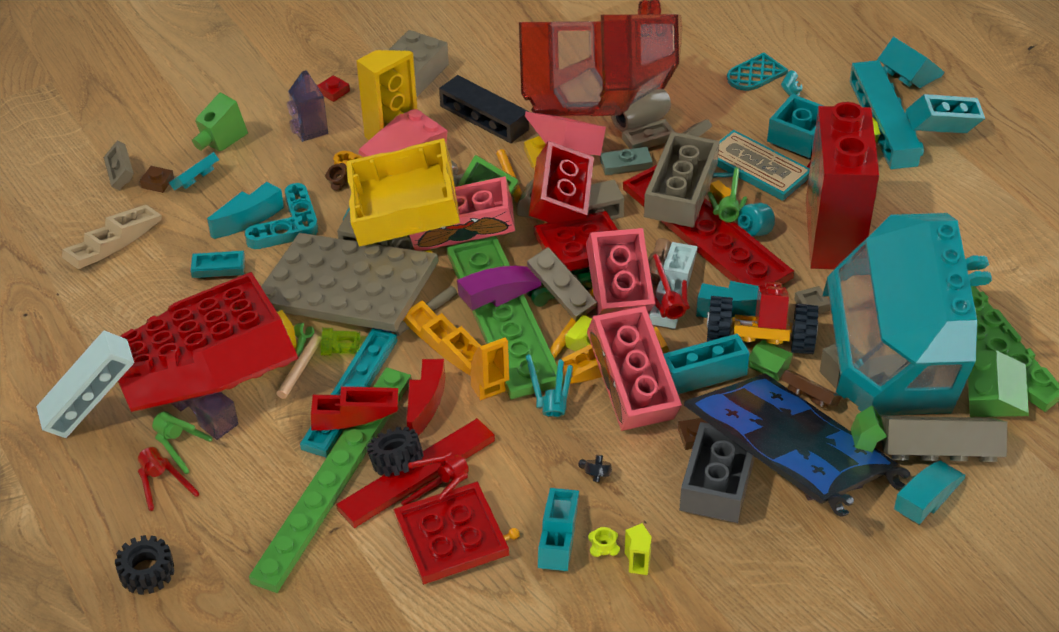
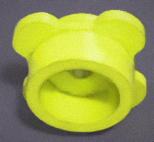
M600 527L590 532L588 535V540L592 544L590 554L594 557L608 554L612 556L617 555L620 552V547L616 543L618 533L607 527Z

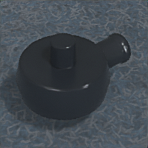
M596 455L595 460L581 459L578 463L579 468L584 469L586 474L593 475V481L600 482L601 477L610 476L612 471L611 463L603 461V455Z

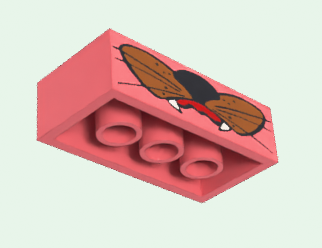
M506 176L455 187L460 223L411 234L410 238L414 250L423 251L514 232L513 203Z
M646 306L593 316L587 334L621 431L674 420L682 404Z

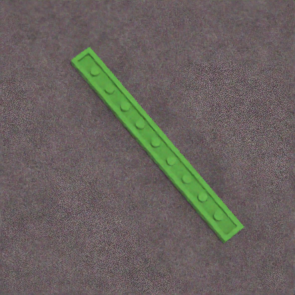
M386 367L374 387L398 388L399 403L409 388V380H412L411 375ZM391 415L367 424L345 429L249 575L250 584L275 593L279 592L365 457L368 443H372L371 439L373 437L377 438V434L380 433Z

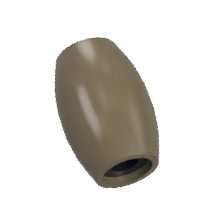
M648 87L636 90L623 97L612 108V122L618 130L624 131L659 121L671 108L670 97L661 87Z

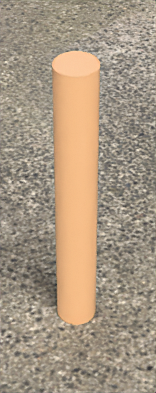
M314 334L307 343L299 359H297L276 393L278 397L286 399L322 342V338L319 335Z

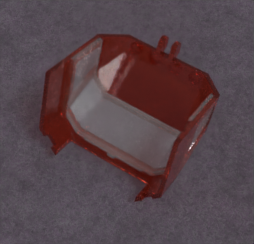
M642 0L638 4V14L601 15V21L519 22L521 94L525 101L529 100L532 104L531 111L533 113L553 116L591 117L621 115L628 111L630 105L655 89H665L680 62L682 16L679 14H661L659 0Z

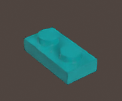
M214 152L170 181V186L174 191L181 186L187 189L197 182L194 178L195 176L201 174L204 177L215 168L212 165L219 161V158Z

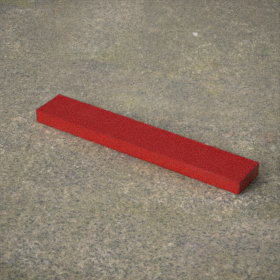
M476 418L425 449L422 459L442 456L449 451L452 452L453 456L457 454L467 459L495 441V434ZM442 462L415 467L414 469L408 468L409 472L404 473V471H400V475L397 476L394 473L390 476H385L384 474L337 503V511L353 528H356L438 477V468Z

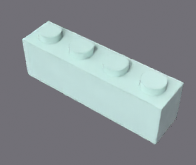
M105 330L96 338L36 406L43 431L64 438L70 435L134 364L127 339Z

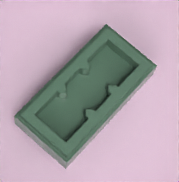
M647 147L601 153L600 162L605 175L646 170L653 167V161Z

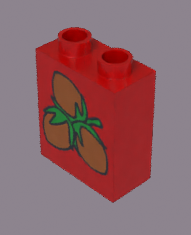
M840 102L835 106H818L806 194L810 269L834 270L869 237L879 181L871 107H861L853 102Z

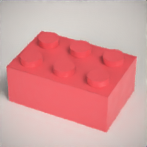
M643 228L590 233L586 247L594 299L597 301V315L646 306L649 314L655 305Z

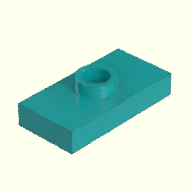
M244 251L192 254L190 271L192 278L244 275Z

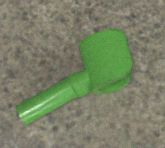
M304 322L298 323L294 327L295 336L298 338L296 348L298 358L303 351L306 339L314 334L312 326L307 327L305 334L303 333Z

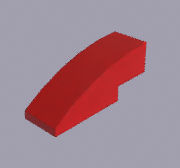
M422 359L421 380H409L407 427L410 430L414 429L418 436L430 423L440 405L446 379L444 359Z
M341 387V395L313 394L311 431L350 428L389 416L398 411V388Z

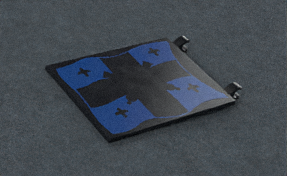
M766 373L686 400L684 403L686 408L820 504L828 501L833 512L840 517L849 514V511L843 507L842 502L847 506L854 503L853 497L844 493L883 475L887 477L892 487L902 489L906 484L900 481L899 475L904 479L910 477V472L906 468L898 467L899 464L878 449L874 448L873 452L855 448L850 430Z

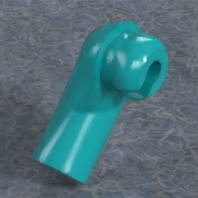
M793 70L788 71L781 83V87L789 96L791 94L798 96L803 86L801 84L798 87L797 83L799 81H796L798 74Z

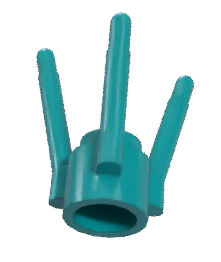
M528 354L526 360L536 395V408L542 409L544 416L559 417L565 415L573 366L568 365L562 389L564 361L560 359L558 361L555 390L545 391V396L542 397L532 357Z

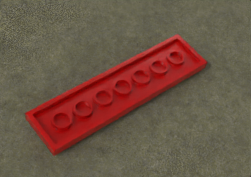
M657 165L623 181V190L643 207L645 193ZM704 198L694 227L661 221L688 245L698 246L697 253L730 281L758 286L765 285V282L784 284L794 278V270L738 224L734 221L725 222L721 220L719 214L715 215L711 202Z

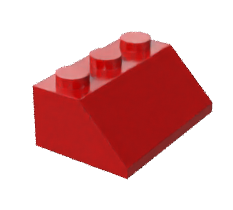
M548 141L536 158L529 216L551 224L586 218L588 216L594 157Z

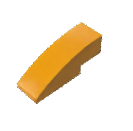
M506 337L480 346L473 356L471 387L481 401L505 392V381L509 380V353Z

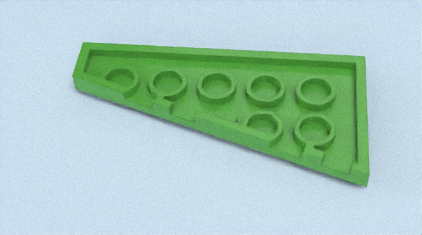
M971 286L977 316L976 351L996 350L1026 364L1028 400L1046 412L1059 402L1058 381L1047 368L1041 367L1035 360V353L1030 348H1025L1021 343V336L998 309H993L988 302L989 297L984 291L980 292L975 286Z

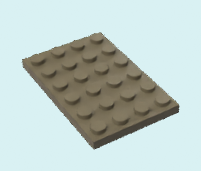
M299 233L261 288L276 311L283 310L284 313L396 332L439 261L436 253L376 244L359 247L357 241Z

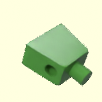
M220 92L197 116L195 122L200 133L192 139V143L200 151L208 145L217 151H223L247 135L248 131L237 101Z

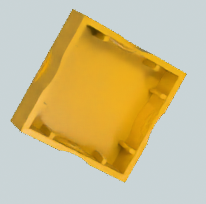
M445 138L409 146L394 152L379 153L347 161L348 184L351 190L349 200L350 222L359 247L460 223L452 163Z

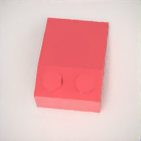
M417 109L410 110L398 115L359 149V154L366 157L379 153L394 152L409 146L445 138L446 142L448 130Z
M525 112V117L545 144L551 141L589 156L591 154L601 156L606 127L565 117Z

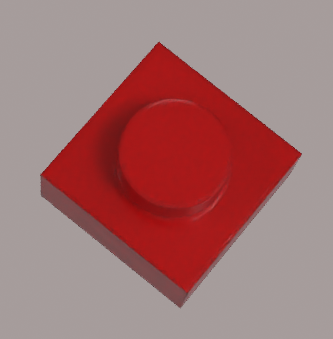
M332 75L317 85V92L335 102L350 92L349 83Z

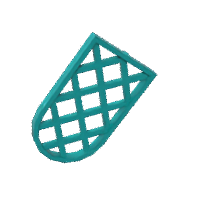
M763 52L731 68L727 73V82L735 89L750 91L786 75L788 69ZM753 64H761V67H753ZM764 64L773 65V68H764ZM741 69L750 70L749 73H741ZM752 70L761 71V74H752ZM763 72H772V75H763ZM730 75L737 76V79H730ZM740 76L749 77V80H740ZM757 77L760 78V81H752L751 78ZM739 83H746L748 86L739 85Z

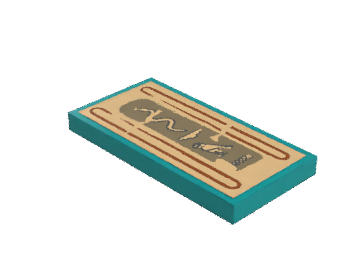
M732 130L720 140L717 167L732 173L738 167V178L782 201L809 179L810 168L735 130Z

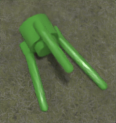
M738 167L734 169L730 196L723 198L718 205L712 192L707 193L713 206V213L715 215L719 214L721 220L725 222L737 221L740 209L746 205L748 200L745 196L739 204L736 199L739 177Z
M166 411L159 413L153 420L152 427L157 432L155 439L163 444L177 465L185 474H188L189 469L168 442V439H176L180 436L182 430L209 442L212 441V437L195 429L194 425L180 420Z

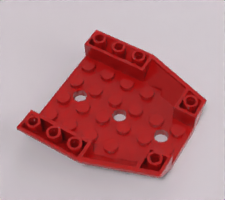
M249 272L177 301L168 306V310L161 315H153L147 319L146 324L135 330L130 329L120 335V337L128 341L134 364L118 380V383L130 411L134 412L221 392L225 389H232L244 381L259 378L268 371L278 367H285L299 358L282 319L253 273Z

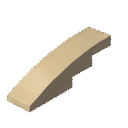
M143 205L106 217L105 227L84 233V242L64 248L62 258L77 269L98 262L142 236L162 220V215L149 206Z

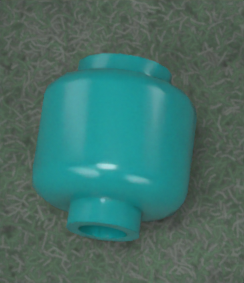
M747 204L740 209L737 222L752 237L763 236L773 230L775 215L772 208L767 204Z

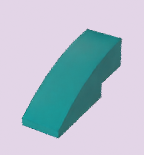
M266 181L250 195L241 191L207 218L211 238L217 239L244 231L248 227L260 224L284 208L282 190Z
M730 281L729 288L702 283L697 299L696 316L708 318L711 296L733 298L731 319L735 315L755 316L758 286Z
M941 460L937 461L918 473L897 494L894 510L920 525L930 513L934 514L965 479L966 475Z
M550 488L538 547V568L568 571L576 524L579 490Z

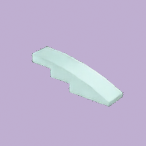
M672 242L663 269L671 291H675L682 296V281L686 280L688 287L698 246ZM660 280L655 297L661 303L666 292ZM655 305L649 316L652 325L675 329L678 319L662 318L660 311Z

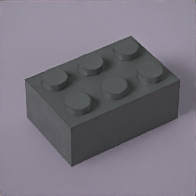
M700 422L681 486L679 511L738 523L755 456L710 424Z

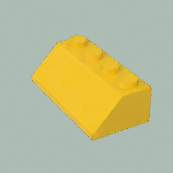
M375 50L356 60L364 136L368 140L374 137L398 115L410 110H418L414 58L411 51Z

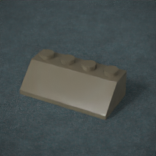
M881 416L887 437L881 440L883 452L890 454L893 460H909V455H921V460L938 461L939 456H950V461H968V456H979V461L997 462V457H1007V421L978 417Z

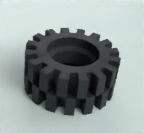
M396 427L395 431L388 429L386 434L381 432L377 434L378 438L373 437L371 439L372 443H368L367 452L374 471L381 476L383 474L390 476L392 473L397 476L400 475V471H404V473L409 472L408 463L422 460V457H424L418 435L414 429L410 430L409 427H405L403 430L401 427Z
M146 535L141 536V541H136V538L130 539V546L125 542L122 545L123 551L118 550L116 553L117 558L115 559L116 570L122 586L125 589L128 587L131 593H134L137 589L139 595H144L145 589H148L149 594L155 593L153 588L156 586L159 590L164 588L163 581L169 583L171 581L170 575H174L175 571L168 544H165V541L161 538L157 541V537L152 535L150 540H147ZM141 561H156L150 568L144 570L133 569Z

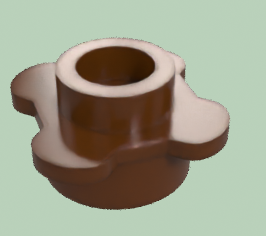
M344 163L332 165L325 174V178L331 182L333 190H339L341 186L348 183L347 166Z

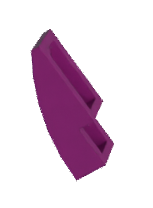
M501 266L457 280L459 296L473 311L490 302L495 307H498L541 286V281L527 266Z

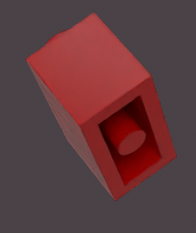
M765 282V285H758L755 317L760 328L786 330L789 295L786 287H781L782 284L779 282Z

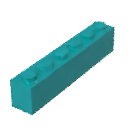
M879 60L852 63L849 82L860 106L871 107L872 117L877 121L881 133L878 144L890 170L918 167L920 157L924 154L923 143L919 142L916 131L912 129L907 112H904L901 99L897 97L894 85L888 79L886 69H883Z

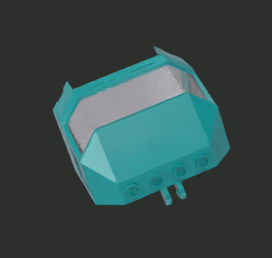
M948 213L890 215L827 276L822 297L829 296L841 375L836 393L844 399L848 398L859 406L858 410L861 412L873 405L880 416L952 414L976 362L977 316L971 286L989 284L992 281V276L988 271H975L968 274V271L985 269L989 266V261L985 255H973L965 259L958 220Z

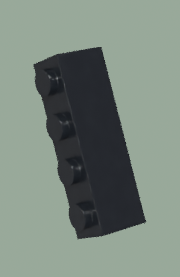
M459 75L439 88L440 107L510 144L529 130V121L525 117V112H529L528 110Z

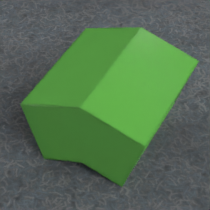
M762 340L751 351L748 367L762 374L766 373L779 381L785 370L789 369L793 353Z
M873 405L856 415L851 427L855 448L873 452L876 443L887 437L882 417Z

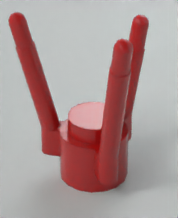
M654 254L653 258L666 292L661 303L654 296L655 306L660 311L662 318L679 319L690 308L687 281H682V296L675 291H671L659 256Z
M148 447L140 452L138 462L141 468L138 470V474L142 479L149 511L154 510L148 476L158 477L164 473L165 469L195 497L199 496V492L171 465L168 458H163L156 447Z
M449 451L442 456L408 463L409 468L442 462L438 468L439 477L403 500L401 505H407L441 483L449 482L450 484L437 497L438 500H442L460 482L468 478L469 467L466 460L457 454L453 456L452 452Z

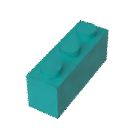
M924 94L906 109L912 129L915 131L968 133L985 120L978 98Z
M734 334L664 353L663 355L677 393L681 394L746 376L750 352L739 334Z

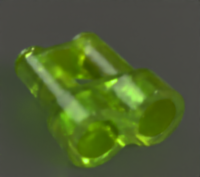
M322 327L321 356H332V353L356 354L360 349V343L357 345V341L360 342V331L359 333L358 331H334V328ZM349 340L353 343H337V341Z

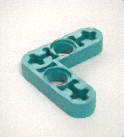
M292 183L285 188L286 203L291 217L256 224L246 229L245 239L249 248L262 249L294 241L299 233L317 235V218L305 185ZM298 209H307L304 212H296ZM307 221L308 226L305 227L303 222ZM279 230H287V232L283 234L276 233Z

